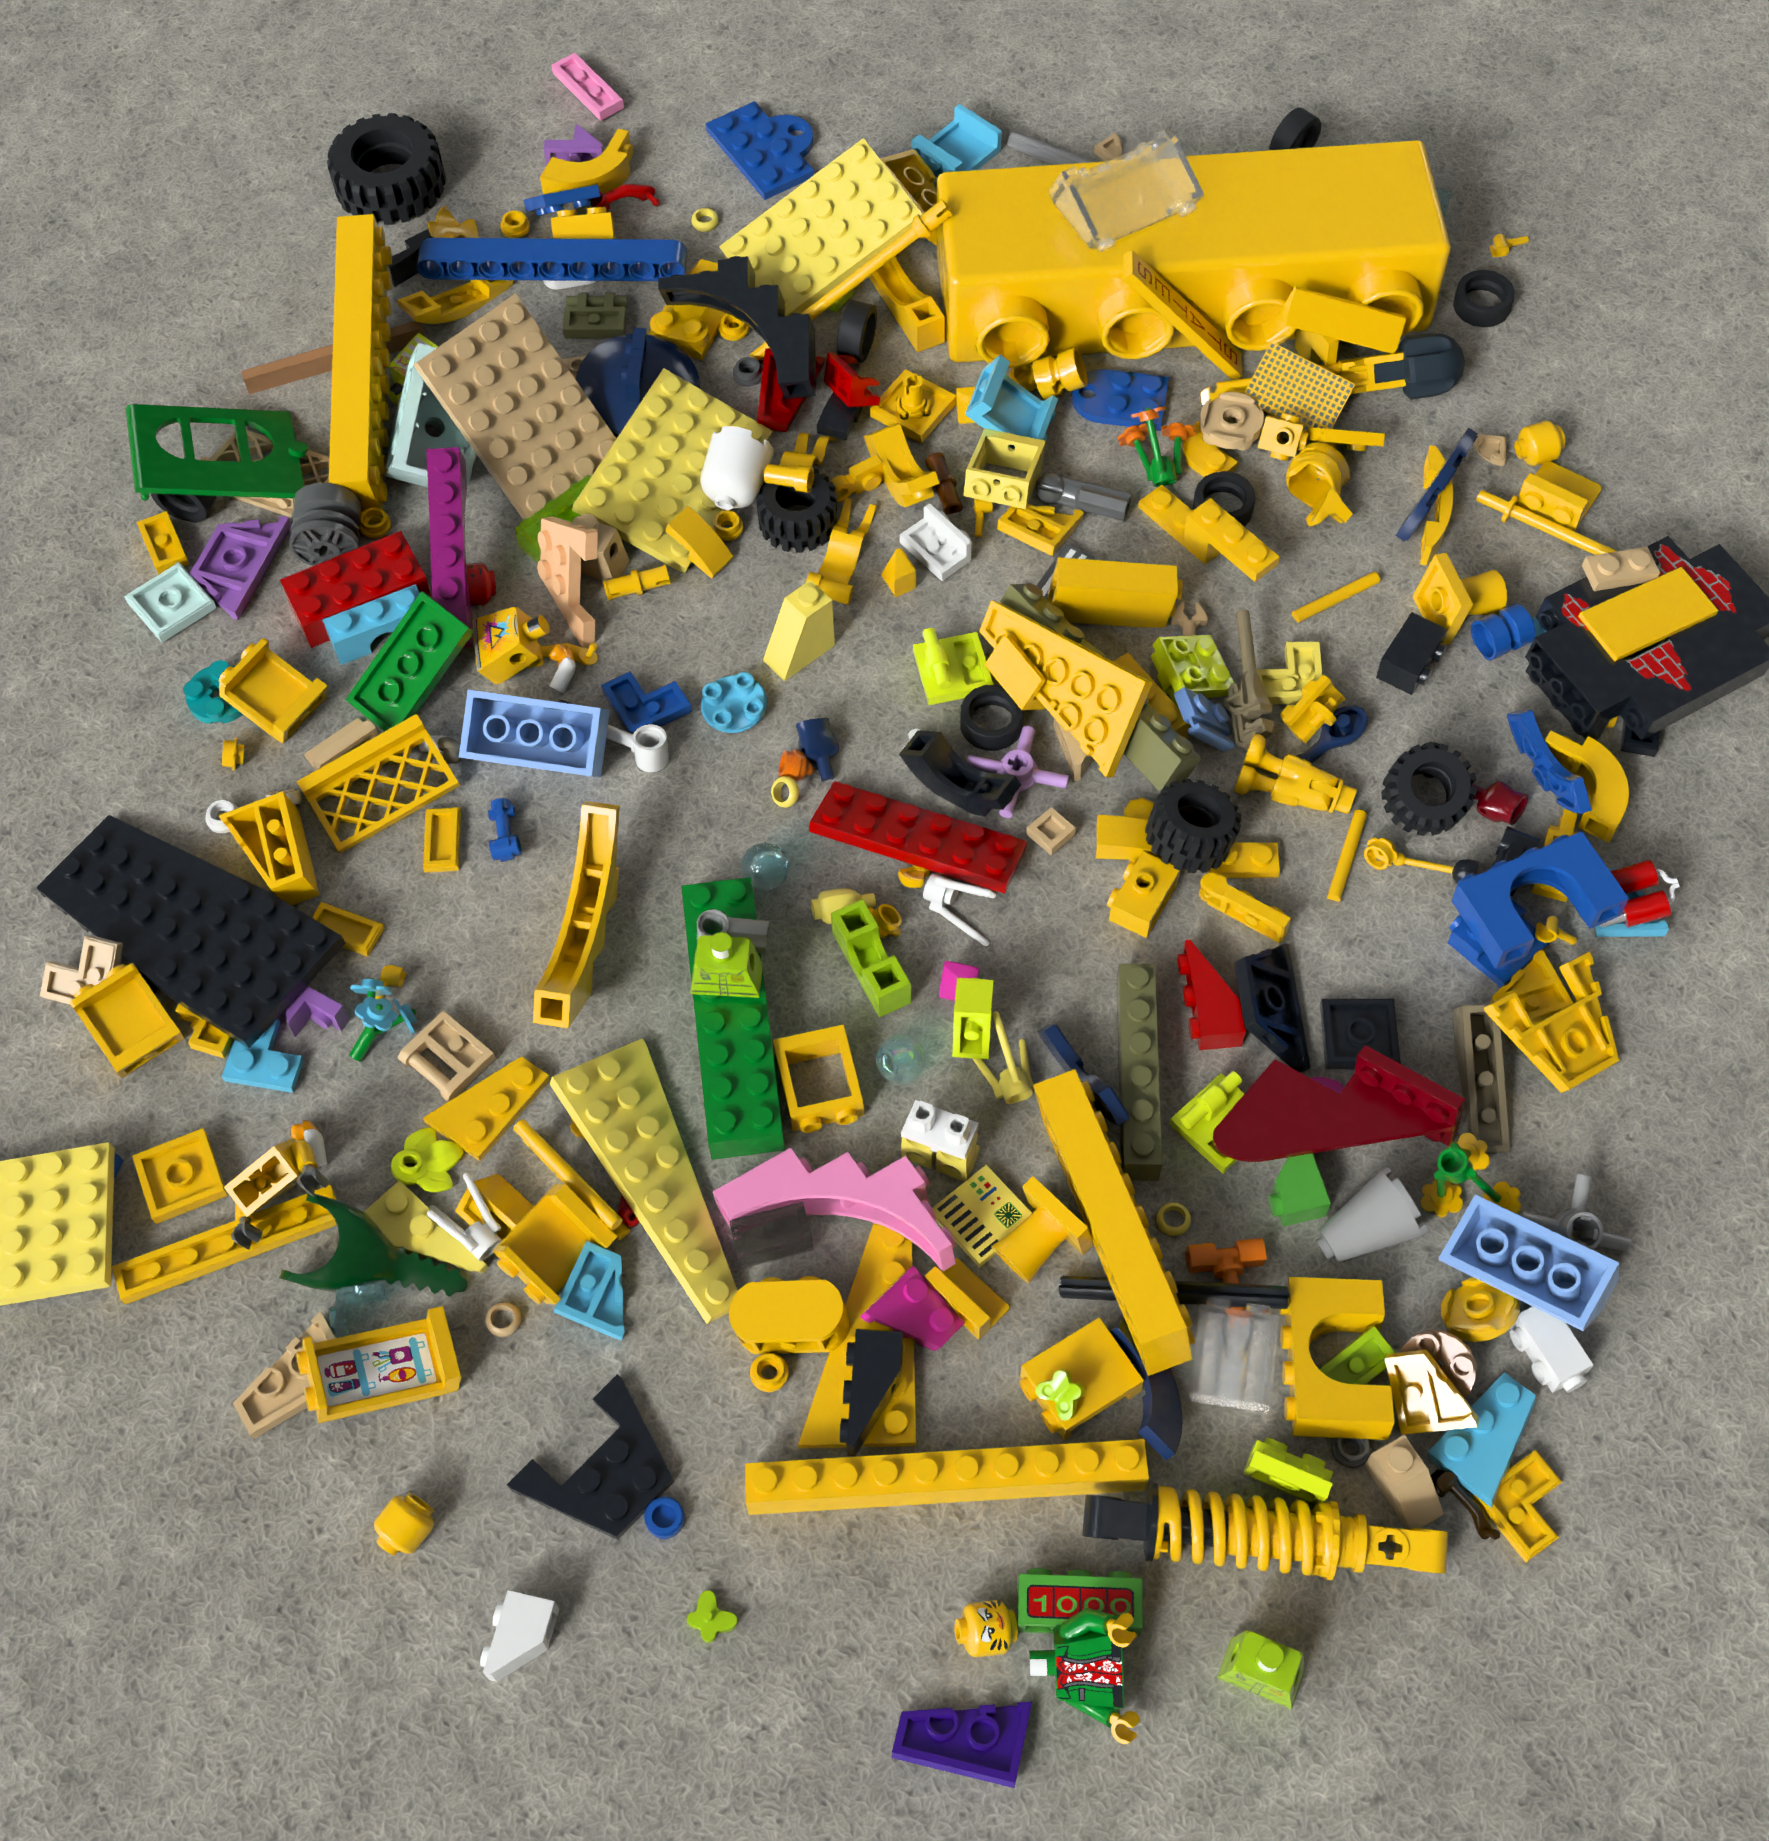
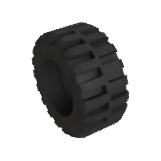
M379 113L373 114L372 118H360L356 120V124H349L343 128L342 134L338 133L332 142L333 145L329 148L327 165L338 202L341 203L342 208L347 213L352 212V215L374 214L376 222L383 221L384 225H393L394 220L400 219L404 223L410 221L409 217L412 215H416L417 218L423 215L425 207L431 209L437 202L436 197L440 198L444 191L443 186L446 182V176L436 137L427 126L418 120L414 122V119L409 116L403 115L398 117L396 113H388L387 116H381ZM387 164L402 165L401 167L389 172H371L372 170Z

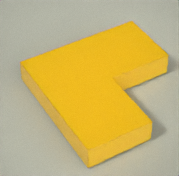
M1300 329L1296 330L1295 348L1301 357L1319 365L1321 359L1326 367L1336 364L1339 346L1338 339Z
M1536 1450L1508 1469L1498 1488L1497 1497L1492 1508L1477 1496H1473L1525 1562H1528L1559 1538L1533 1504L1558 1487L1562 1481Z

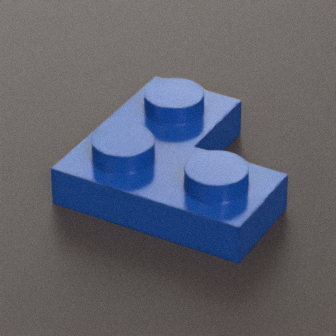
M597 184L528 198L524 200L526 212L536 210L537 216L562 211L564 210L563 204L573 202L574 208L592 205L591 199L600 197V192Z
M631 671L601 685L605 698L626 731L634 734L641 726L653 724L662 727L692 712L690 702L676 681L645 694Z

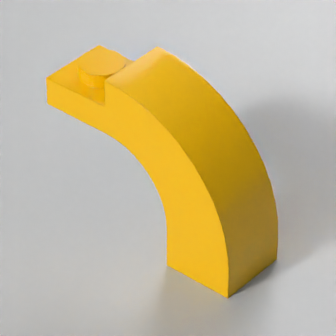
M618 128L605 151L592 160L570 162L551 157L540 176L543 195L597 184L600 192L607 193L621 186L631 174L629 162L633 156V145L630 144L629 131Z
M901 424L891 425L864 435L870 456L877 455L883 462V481L899 505L908 507L934 497L932 486L940 484L936 471L925 472L917 465L909 450Z
M1550 731L1545 739L1548 748L1565 769L1574 775L1583 777L1592 810L1583 814L1578 828L1609 843L1621 822L1629 800L1628 781L1621 764L1605 746L1589 736L1584 744L1580 745L1567 736Z

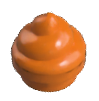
M793 749L791 752L786 750L783 752L778 769L779 777L788 776L797 782L814 773L815 769L812 763L802 751Z

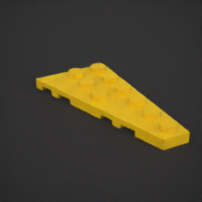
M991 600L979 632L994 649L1003 636H1011L1046 679L1036 694L1037 699L1065 731L1071 732L1081 744L1080 748L1087 756H1091L1100 766L1099 770L1103 775L1113 778L1153 682L999 601Z

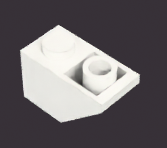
M507 1590L504 1602L499 1601L494 1612L493 1626L497 1627L492 1642H486L481 1655L480 1666L484 1667L483 1673L489 1680L499 1681L548 1650L559 1614V1608L555 1601Z

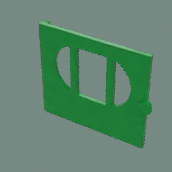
M130 404L125 408L135 493H140L141 499L144 501L149 499V493L293 499L296 492L304 487L299 457L306 455L308 446L303 442L295 440L289 411ZM173 423H179L184 453L183 459L168 453L159 445L156 436L162 428ZM190 423L234 425L240 462L196 460ZM245 426L252 427L269 438L273 445V450L268 456L255 462L251 460Z

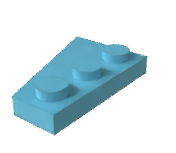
M1504 1372L1471 1406L1479 1418L1478 1426L1448 1430L1428 1451V1458L1444 1472L1455 1474L1461 1485L1492 1508L1497 1497L1498 1488L1510 1466L1517 1443L1521 1440L1535 1407L1536 1395Z

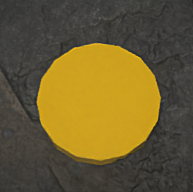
M1474 1277L1462 1281L1463 1286L1455 1291L1454 1288L1450 1289L1441 1302V1317L1449 1333L1458 1336L1464 1341L1480 1342L1494 1339L1506 1333L1516 1323L1520 1314L1519 1299Z

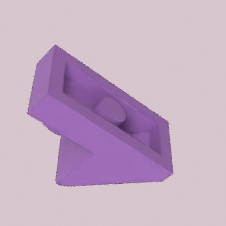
M575 124L574 140H544L546 165L551 157L570 162H585L603 153L602 144L577 124Z
M308 986L285 1009L287 1023L294 1037L298 1035L310 1018L325 1029L333 1026L340 1031L350 1020L343 1005Z

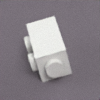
M1533 1306L1521 1312L1516 1323L1510 1328V1337L1515 1347L1521 1352L1525 1351L1533 1362L1531 1367L1538 1382L1541 1385L1547 1384L1552 1393L1562 1388L1569 1393L1587 1382L1585 1376L1594 1364L1566 1322Z

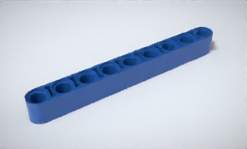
M426 238L420 244L417 271L422 277L432 280L658 281V278H666L671 275H685L687 248L678 240Z

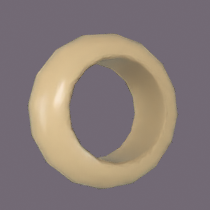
M508 1302L493 1305L486 1315L487 1329L498 1337H507L514 1334L521 1324L519 1310ZM502 1310L512 1312L513 1321L509 1326L498 1328L493 1325V1318L497 1312Z

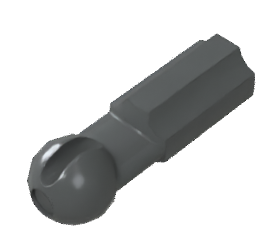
M1056 472L1044 473L1038 478L1035 486L1037 496L1047 504L1055 503L1125 521L1132 496L1131 493L1061 476Z

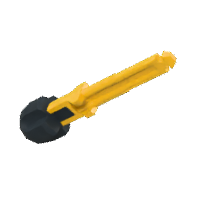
M1426 333L1406 336L1400 343L1399 352L1394 354L1388 353L1340 360L1328 367L1324 364L1318 366L1354 383L1355 386L1351 394L1403 387L1404 394L1413 400L1438 396L1450 391L1463 375L1465 359L1462 348L1455 339L1443 333ZM1252 377L1216 382L1214 392H1210V387L1207 386L1200 392L1201 404L1204 405L1209 399L1211 401L1218 399L1219 394L1225 392L1244 394Z

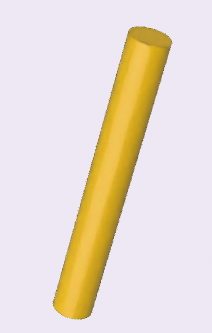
M1373 571L1292 611V616L1297 623H1300L1380 583V577L1377 572Z
M1363 810L1354 811L1327 899L1337 902L1341 901L1367 819V813Z

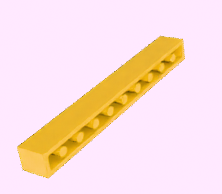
M1144 1439L745 1463L746 1506L749 1515L1145 1491L1149 1480Z

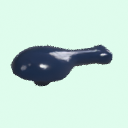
M1348 705L1336 709L1333 712L1336 722L1332 726L1323 723L1319 740L1307 751L1296 756L1313 763L1330 749L1347 746L1356 742L1368 726L1369 717L1365 710L1356 705Z

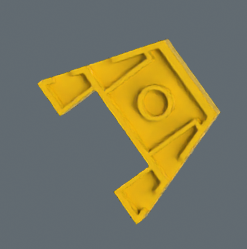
M1590 951L1559 967L1576 998V1002L1534 1025L1532 1024L1516 992L1508 994L1484 1007L1488 1016L1560 1093L1574 1088L1619 1061L1608 1016H1603L1598 996L1602 995L1599 981H1593L1590 966L1594 964Z

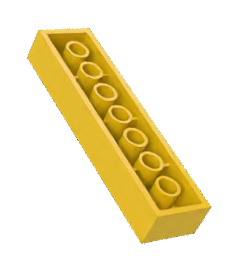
M1076 1069L1033 1084L1043 1124L1084 1223L1089 1229L1092 1242L1147 1375L1150 1376L1192 1360L1190 1345L1195 1343V1339L1191 1327H1193L1186 1306L1179 1304L1176 1295L1178 1290L1170 1270L1165 1272L1161 1261L1163 1260L1160 1246L1156 1238H1151L1147 1228L1149 1223L1142 1205L1137 1206L1133 1196L1135 1195L1133 1184L1128 1173L1123 1174L1119 1164L1122 1162L1114 1141H1109L1106 1134L1108 1132L1106 1122L1101 1111H1096L1093 1103L1095 1101L1088 1081L1081 1082Z

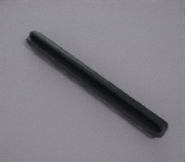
M1065 1275L1060 1277L1059 1294L1062 1298L1117 1301L1107 1277ZM1175 1281L1179 1304L1287 1309L1289 1306L1290 1292L1286 1286Z

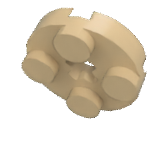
M1225 392L1219 394V398L1210 402L1211 399L1206 401L1200 413V429L1203 433L1204 442L1225 449H1238L1241 451L1250 449L1253 442L1259 438L1264 422V413L1261 408L1259 410L1254 405L1255 400L1243 393ZM1230 417L1236 418V423L1233 424L1226 421Z

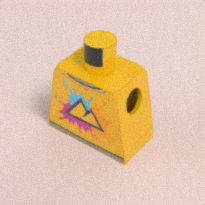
M518 607L507 608L472 620L477 672L494 684H501L535 662L539 657L537 639L550 632L547 620L542 615L532 619Z

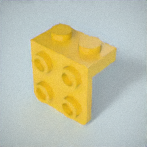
M1549 461L1543 463L1535 475L1532 473L1528 474L1523 482L1517 505L1576 531L1600 495L1602 488L1598 483Z

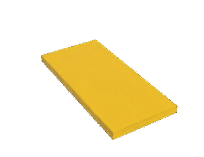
M1680 567L1582 611L1578 617L1611 658L1617 661L1715 616L1718 613V609L1686 571Z

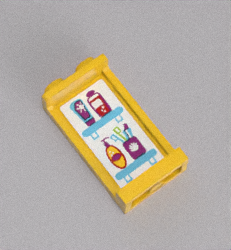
M443 1306L428 1309L426 1319L317 1343H313L311 1336L303 1337L302 1351L296 1352L300 1375L307 1374L310 1387L304 1388L308 1411H316L318 1424L445 1395L459 1390L461 1374Z

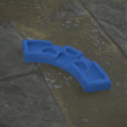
M1517 710L1508 713V723L1521 754L1526 753L1533 761L1535 767L1532 768L1531 772L1543 790L1546 792L1551 790L1558 797L1556 803L1571 812L1582 814L1591 811L1583 777L1569 772L1554 757L1539 730L1533 710Z

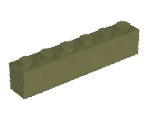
M1119 964L1116 980L1119 1100L1129 1114V1119L1120 1125L1121 1168L1123 1174L1128 1173L1132 1181H1159L1162 1168L1155 964Z

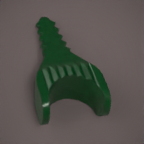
M308 1194L306 1201L324 1207L334 1217L339 1232L337 1250L329 1262L316 1271L298 1274L282 1270L279 1277L283 1280L329 1292H344L383 1280L392 1285L399 1280L404 1288L414 1283L417 1289L422 1291L425 1287L429 1286L432 1293L436 1294L443 1289L448 1297L456 1292H464L468 1282L461 1276L459 1269L448 1271L445 1263L434 1266L432 1258L421 1261L417 1252L407 1255L403 1246L395 1248L364 1211L347 1203L315 1194L314 1197Z

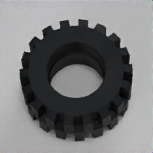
M813 468L814 480L810 493L799 492L794 487L769 484L764 481L760 494L756 497L758 523L762 536L765 540L770 539L772 546L777 548L781 544L782 551L789 552L790 547H793L796 553H802V547H808L809 551L816 549L817 542L821 546L827 543V536L830 537L833 527L838 523L835 486L833 482H829V477L825 473L819 475V470ZM793 505L809 507L802 511L786 510L787 507Z
M1426 743L1423 748L1418 744L1399 756L1384 778L1382 785L1385 788L1381 792L1382 800H1387L1384 809L1386 813L1393 812L1394 816L1391 820L1395 825L1401 821L1405 824L1402 830L1406 832L1414 829L1417 830V835L1425 836L1427 832H1431L1433 836L1440 834L1443 830L1445 832L1450 830L1466 815L1474 803L1472 799L1477 792V787L1472 786L1476 781L1475 773H1468L1467 770L1471 767V764L1468 760L1463 763L1460 761L1459 757L1462 754L1459 751L1455 750L1453 753L1447 751L1448 745L1441 744L1437 749L1434 747V743ZM1418 774H1428L1437 778L1446 791L1445 804L1430 806L1419 801L1411 788L1412 777Z
M1183 779L1182 783L1176 780L1171 782L1169 787L1165 786L1157 796L1145 827V833H1147L1146 841L1147 844L1152 845L1151 851L1154 855H1160L1162 857L1161 861L1166 865L1170 863L1174 865V869L1179 871L1182 868L1187 869L1188 873H1196L1197 870L1205 873L1210 872L1211 867L1214 869L1220 867L1222 862L1226 861L1240 831V822L1242 820L1241 813L1237 812L1239 807L1236 802L1229 800L1231 796L1228 793L1218 790V786L1214 784L1212 786L1207 785L1202 780L1193 782L1191 779Z

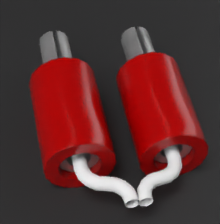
M1651 860L1610 871L1626 894L1658 885L1657 874L1661 875L1664 881L1672 885L1669 888V899H1667L1663 890L1627 901L1621 916L1601 924L1602 928L1624 922L1626 927L1629 928L1671 916L1669 904L1675 899V889L1680 887L1677 878H1669L1663 870L1655 869Z

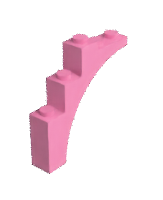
M789 1148L713 1191L717 1207L736 1238L758 1227L792 1217L808 1215L848 1216L882 1225L903 1235L930 1256L942 1272L955 1265L953 1248L956 1247V1242L946 1227L940 1229L934 1221L936 1220V1215L928 1203L926 1187L930 1185L929 1180L920 1166L914 1168L906 1156L870 1176L866 1166L861 1161L856 1164L848 1152L813 1171L804 1157L798 1159L794 1151Z

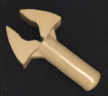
M1184 601L1175 609L1174 617L1171 619V625H1179L1183 629L1182 636L1196 635V629L1199 626L1207 627L1208 623L1205 611L1197 602H1195V615L1192 616L1191 620L1184 614Z

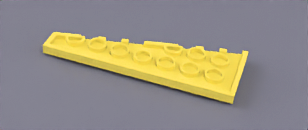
M643 1038L553 1076L550 1086L706 1324L728 1314L730 1303L738 1290L648 1047Z

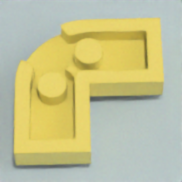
M1286 642L1284 649L1286 669H1257L1259 678L1272 705L1297 704L1303 697L1302 688L1310 680L1317 681L1322 676L1319 642Z

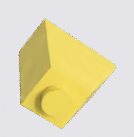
M811 580L784 598L763 661L784 681L835 646L832 599Z

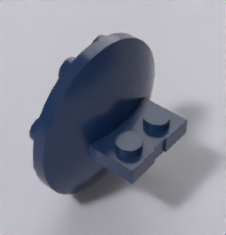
M634 327L633 334L611 338L593 348L583 359L576 375V381L616 439L663 368L700 389L699 375L690 357L672 342L657 336L647 335L646 328Z

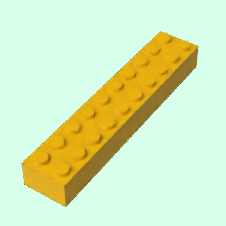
M374 214L337 217L329 483L344 486L354 492L361 500L362 512L372 507L383 509V502H387L388 497L385 482H383V474H385L387 464L384 447H388L389 444L388 432L384 428V421L389 420V408L385 401V394H389L390 386L388 376L385 375V368L390 367V355L386 348V342L391 340L389 324L386 322V316L391 315V303L389 297H387V290L392 289V281L387 268L388 265H392V253L390 246H385L383 227H378Z

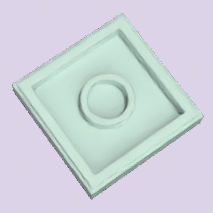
M180 562L124 596L128 605L161 643L217 609L215 602Z

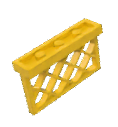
M417 714L296 781L339 853L374 836L460 786ZM425 741L430 749L426 762L410 759L412 748ZM434 757L437 760L438 764L432 763ZM389 761L401 763L396 779L380 776L382 765ZM407 765L424 768L419 784L403 780ZM430 770L444 772L449 780L438 787L426 785ZM359 778L371 780L366 796L350 793L352 782ZM377 782L394 785L389 801L373 798ZM400 787L417 790L414 801L407 805L397 803L396 799ZM329 795L341 797L336 813L322 810L317 802ZM347 799L364 802L359 818L342 815ZM370 804L387 807L384 818L377 822L366 820ZM327 818L334 819L332 826ZM340 821L357 824L354 835L341 842L336 834Z

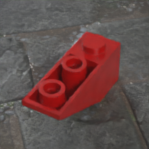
M1185 940L1183 953L1177 955L1179 975H1186L1187 985L1183 986L1185 1007H1191L1193 1017L1188 1019L1190 1038L1197 1039L1199 1051L1242 1047L1246 1031L1242 1018L1240 999L1191 940Z

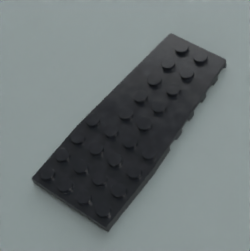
M111 815L107 816L37 886L38 891L43 897L51 900L60 911L71 916L87 932L90 931L96 937L123 943L122 960L128 965L134 963L148 981L172 1000L249 1049L346 944L340 934L267 890Z

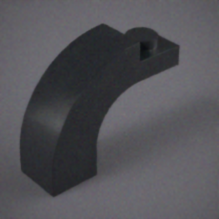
M918 730L899 753L911 772L928 789L974 815L986 817L991 809L1003 810L1012 801L1013 796L1021 787V783L1015 775L987 773L965 762L956 754L941 732Z

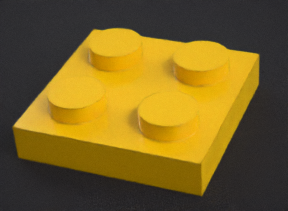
M204 1128L132 1155L148 1209L155 1224L228 1196L208 1134Z

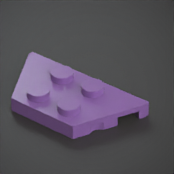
M281 516L279 517V522L261 524L259 519L248 520L239 524L234 522L218 524L192 568L190 575L233 619L239 620L290 530L292 524L289 517Z

